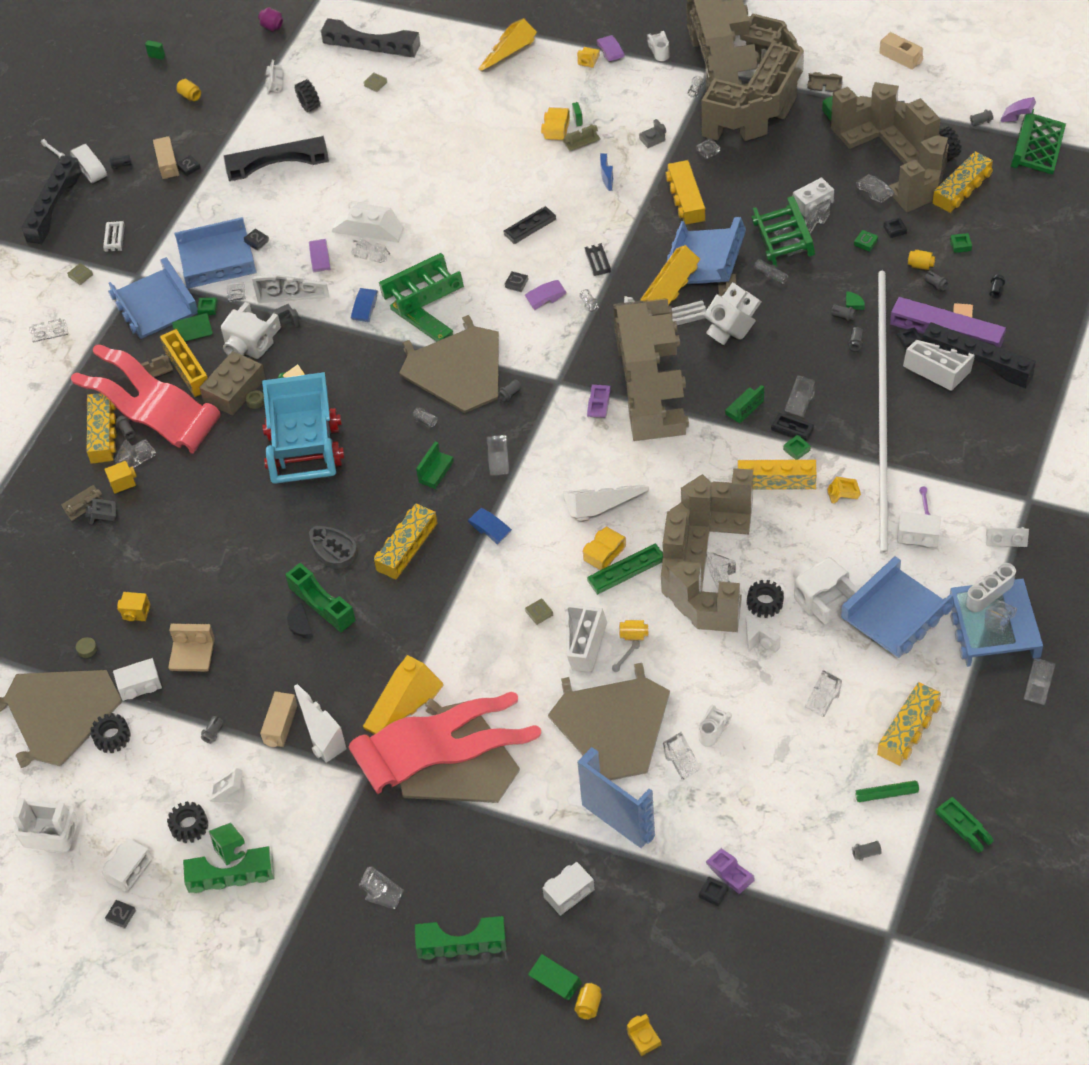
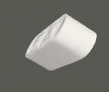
M86 144L70 151L71 156L78 159L81 171L91 184L107 177L104 166Z
M1002 563L971 586L967 594V608L972 612H980L1011 589L1016 574L1015 567L1009 563Z

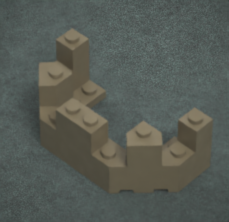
M686 0L687 28L693 47L700 46L706 65V92L714 78L747 86L748 84H742L741 79L738 77V72L757 69V62H759L758 52L755 51V44L734 47L733 42L735 41V36L749 34V27L752 26L751 16H748L747 5H744L743 0Z
M751 14L752 26L749 27V34L740 35V40L746 41V45L755 44V51L758 52L759 62H757L759 66L747 86L714 78L701 100L702 137L718 140L724 131V127L730 129L740 128L741 136L747 141L767 134L769 118H786L797 98V82L803 72L804 50L797 44V39L791 31L789 32L784 21Z
M874 82L872 97H857L848 86L833 92L831 129L849 149L880 137L904 163V165L900 166L899 181L888 186L887 191L906 212L932 202L934 190L942 183L949 147L947 143L948 138L939 135L940 117L921 98L910 103L898 102L899 86Z
M668 299L613 304L614 329L619 356H622L633 441L686 435L689 419L688 415L684 416L683 408L665 410V406L661 404V400L684 397L683 388H686L685 376L681 375L680 369L659 372L657 369V364H660V357L677 355V347L680 346L679 335H675L677 323L672 320V307L668 306Z
M733 468L732 483L711 482L701 474L681 487V503L667 511L663 537L661 591L666 598L669 597L674 606L684 616H687L692 621V624L697 629L738 632L742 600L740 583L719 581L718 593L704 592L702 588L710 532L749 535L753 506V470Z

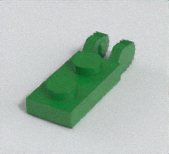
M953 797L936 808L935 813L966 842L968 841L969 845L976 852L980 853L984 848L980 841L974 837L976 834L986 844L990 845L993 843V837L983 828V825Z

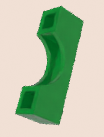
M301 563L285 574L289 589L340 633L356 621L353 607L340 596L334 598L329 595L318 583L314 574Z
M269 846L248 849L243 860L230 868L214 867L206 860L205 856L183 860L184 883L188 893H201L204 890L210 889L221 890L229 886H244L247 883L254 882L264 883L274 879L273 856Z
M504 916L481 918L477 928L464 936L446 934L441 930L437 922L415 924V943L418 959L430 960L440 956L452 958L461 954L473 956L483 952L499 953L507 950Z

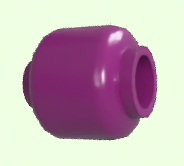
M271 7L261 10L258 16L260 25L272 32L276 29L279 30L284 20L282 14Z

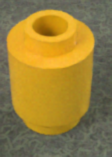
M182 79L178 82L177 92L189 101H197L200 98L201 90L197 85L187 79Z
M910 251L908 265H911L912 268L930 270V267H934L935 257L932 256L933 252Z
M625 620V622H620V638H625V640H644L645 636H648V624H644V620Z
M586 983L580 989L574 1008L580 1018L590 1019L597 1015L602 997L601 988L595 984Z

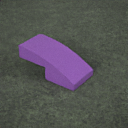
M612 35L597 39V45L603 50L604 57L608 61L625 57L619 43Z
M1025 98L1008 106L1000 119L1001 122L1017 121L1020 115L1031 114L1036 104L1035 98Z
M326 239L309 241L313 272L331 270Z
M554 280L525 294V297L533 309L536 310L549 300L554 303L567 292L559 280Z
M591 386L587 417L606 418L611 392L610 386Z
M722 848L706 861L710 869L738 894H741L755 881L754 875L740 866L737 859Z

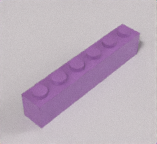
M898 297L891 311L890 325L904 329L915 327L917 332L921 334L925 332L930 322L1000 348L1005 337L1006 327L902 297Z

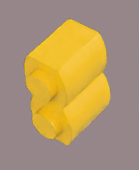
M548 108V112L544 114L545 123L541 125V133L544 134V139H564L570 122L569 108Z
M606 526L596 533L593 541L584 546L583 560L599 570L610 566L614 558L618 557L626 547V537Z

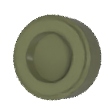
M258 390L249 392L246 395L248 407L257 409L263 406L265 403L264 394Z
M85 637L77 642L76 650L79 656L89 658L96 653L97 645L94 639Z

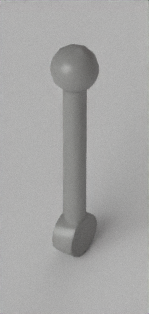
M634 640L632 642V647L617 664L612 666L614 672H618L622 663L634 649L640 647V641Z

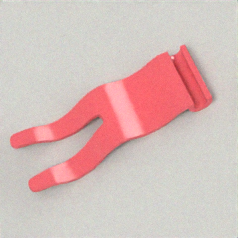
M103 345L94 346L93 353L102 360L120 368L137 389L139 395L132 397L121 386L109 379L89 377L80 373L72 374V383L102 393L130 420L153 428L172 445L179 448L185 445L189 452L194 454L220 418L221 413L218 408L209 403H204L202 406L180 388L158 381L130 354L121 350L110 349Z
M508 692L499 697L470 700L438 715L407 717L397 720L370 738L368 735L356 737L349 744V750L375 792L379 794L385 785L391 784L394 787L428 766L461 763L476 758L497 747L533 741L541 736V729L533 725L523 729H488L459 739L451 736L452 732L470 720L486 713L502 711L517 703L518 695L515 692Z

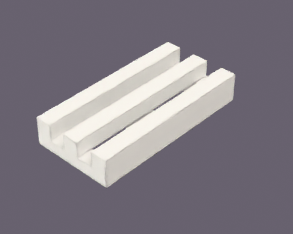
M124 221L106 222L103 246L105 252H108V249L115 251V248H118V251H122ZM111 226H113L112 243L109 244ZM118 226H119L118 241H117V243H116L117 230H118Z
M703 300L672 308V320L676 321L677 325L705 319L706 307Z

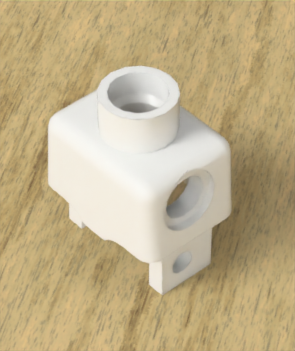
M732 282L723 296L716 294L707 308L704 316L712 324L706 333L723 345H725L730 336L739 340L743 339L756 322L751 316L762 301ZM733 291L737 292L735 296H732ZM750 299V303L746 305V301Z
M247 302L238 311L233 309L221 325L225 342L223 345L225 353L229 355L232 351H235L241 355L246 354L259 359L274 343L273 336L281 328L278 315L273 313L267 322L262 321L252 313L250 304Z
M830 557L825 558L818 564H815L811 559H805L797 565L793 572V576L796 578L795 600L809 616L815 614L825 625L830 622V609L827 606L842 595L849 599L859 590L849 580V572Z
M18 798L12 816L16 823L14 834L23 847L41 849L50 853L67 852L70 849L78 824L72 806L65 805L62 802L50 804L26 801L25 798Z

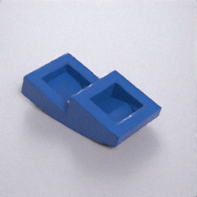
M600 153L602 180L606 188L612 191L613 166H608L607 153Z
M359 289L351 313L352 320L370 322L378 290Z
M480 508L468 520L481 534L485 533L497 545L512 530L503 521L483 508Z

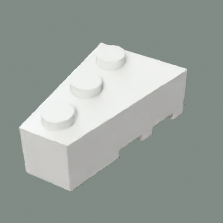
M916 340L906 349L903 364L905 368L951 391L971 372L974 354L969 353L966 356L958 354L957 350L954 349L947 351L939 349V345Z
M564 604L566 615V652L571 669L592 672L608 623L603 608Z

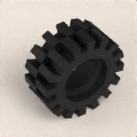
M309 79L295 84L296 96L306 112L321 106L318 93Z
M949 126L939 130L941 137L948 138L947 160L959 156L962 151L958 134H955L956 131L952 130V127Z
M760 580L759 584L757 581L754 582L753 586L751 585L748 590L746 602L748 610H752L751 613L753 615L758 613L757 617L760 618L761 615H764V618H768V614L771 617L775 613L778 614L783 607L784 591H781L782 587L780 585L776 587L777 583L773 582L770 584V580H767L766 583ZM768 595L772 597L773 601L763 603L758 600V597Z
M111 713L110 717H108L107 714H103L105 718L102 719L99 716L97 718L99 722L94 721L92 723L94 727L90 728L91 737L98 750H103L104 753H107L109 750L110 753H114V749H117L118 752L121 750L120 746L125 748L127 746L125 742L129 743V737H131L130 729L126 720L123 717L121 718V715L117 714L115 716L114 713ZM118 729L114 736L109 738L103 737L107 730Z
M188 801L185 802L184 806L179 803L178 809L174 806L172 808L173 813L169 812V818H167L168 827L174 839L176 838L179 842L182 840L183 843H187L188 840L193 843L194 838H197V840L201 839L200 834L205 835V829L208 830V819L204 809L199 804L196 805L195 802H192L190 805ZM194 817L196 819L195 823L190 827L184 828L180 826L181 821L185 818Z

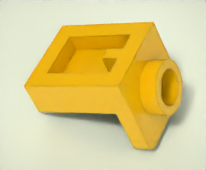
M584 47L582 51L578 50V65L594 68L600 55V50Z
M836 476L827 489L831 503H836L840 497L858 499L861 495L856 479Z
M647 1014L636 1016L627 1024V1034L641 1056L661 1046V1041L650 1025Z

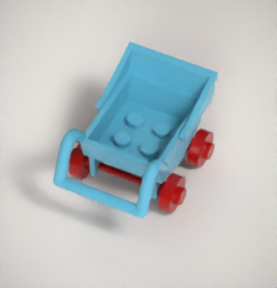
M325 372L262 380L266 412L263 433L264 436L267 435L269 442L272 441V446L266 447V458H264L265 468L269 469L271 482L277 484L334 476L336 474L335 467L342 466V459H345L344 449L343 447L340 448L339 442H333L330 438L329 426L331 433L339 432V426L342 425L341 415L337 414L336 408L329 409ZM324 458L328 469L278 476L279 467L281 466L282 469L286 468L285 463Z

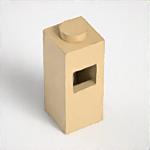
M889 32L880 40L879 54L912 70L922 63L924 58L923 47L892 32Z
M170 137L153 140L162 179L179 176Z
M274 692L260 733L263 743L267 746L284 747L298 706L294 694Z

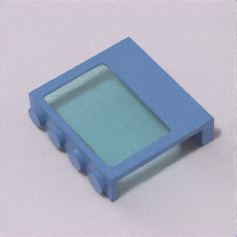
M1015 579L1011 589L980 612H972L966 606L968 590L973 585L950 588V594L953 595L951 621L953 625H956V640L961 643L960 655L962 659H965L967 667L971 666L972 657L1030 650L1032 658L1041 657L1043 644L1024 579Z

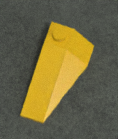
M524 18L510 24L498 39L500 42L492 48L494 52H491L485 58L478 69L482 71L525 45L529 46L535 40L534 36L537 31Z
M407 655L393 673L364 723L363 729L377 734L389 724L403 719L409 714L413 715L417 712L416 709L425 704L429 698H435L444 686L443 682L424 663Z

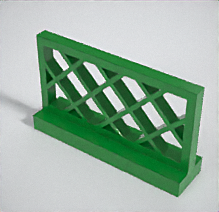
M1033 109L1031 114L1024 115L1010 167L1017 168L1018 165H1022L1053 175L1066 123L1033 114ZM1034 121L1041 122L1043 125L1038 127ZM1055 126L1061 128V130L1055 132L1052 127ZM1047 129L1050 134L1045 135L1041 130ZM1037 132L1040 137L1034 138L1032 133ZM1053 137L1057 142L1051 143L1049 138ZM1044 141L1046 146L1042 147L1038 142ZM1034 144L1037 149L1031 150L1029 145ZM1051 149L1054 154L1048 155L1046 150ZM1041 153L1043 158L1039 159L1035 154ZM1031 156L1034 161H1028L1024 158ZM1048 161L1051 167L1045 166L1042 162Z

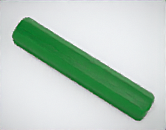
M914 780L858 789L855 791V797L857 802H865L919 792L918 781Z

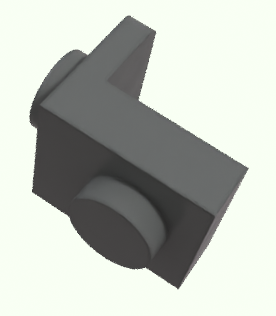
M289 304L269 312L270 317L273 313L278 315L281 326L292 322L295 328L299 326L297 320L299 319L296 309H292Z

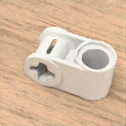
M661 31L655 35L647 34L648 45L655 59L658 61L669 59V41L666 38L665 32Z
M712 704L699 724L700 743L705 746L714 745L729 725L732 713H725Z

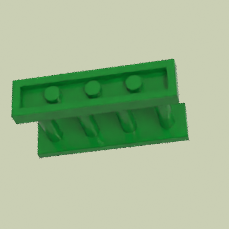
M794 196L787 198L788 205L786 208L759 215L757 208H753L754 216L751 217L754 227L758 226L767 249L765 251L767 260L772 262L773 267L777 266L776 257L797 250H806L808 257L815 255L813 240ZM785 215L792 216L789 220L766 227L762 223ZM791 226L796 227L795 231L768 238V233ZM794 238H801L799 243L776 250L772 248L774 244Z
M442 253L379 282L382 297L386 300L394 296L397 300L396 303L401 317L463 288L464 284L460 271L454 274H450L447 271L445 257ZM438 274L444 277L437 282L432 279V277ZM423 281L429 285L422 289L416 286ZM407 289L413 292L406 297H403L400 293Z

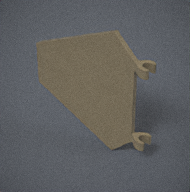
M469 315L462 317L464 321L463 326L466 330L416 351L410 340L402 342L405 347L403 350L407 357L399 373L404 379L463 413L498 399L499 331L474 326Z
M642 663L634 664L636 679L572 691L569 677L561 678L564 694L548 714L549 719L582 755L591 747L598 751L600 773L609 780L648 773L670 690L646 678Z
M107 670L16 674L5 696L0 697V712L7 705L9 706L30 750L29 752L22 751L15 755L21 768L28 766L33 760L61 766L91 735L90 728L94 727L92 723L94 721L99 722L97 719L99 716L102 719L105 718L103 714L109 716L122 703V699Z
M429 698L425 704L427 707L426 712L431 715H438L461 703L441 707L436 701ZM480 715L452 732L451 736L459 739L491 728ZM501 746L465 762L428 766L401 782L400 786L403 798L498 803L519 773L520 768L505 747Z

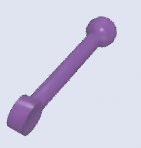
M922 486L919 492L922 494L925 514L931 515L928 511L926 498L927 488Z

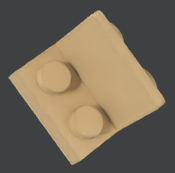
M171 624L169 631L173 639L169 670L209 671L215 640L211 625Z

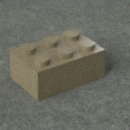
M232 351L199 388L203 402L212 404L233 416L245 403L246 395L256 390L266 377L261 363Z

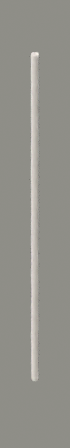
M879 271L880 553L887 554L885 271Z

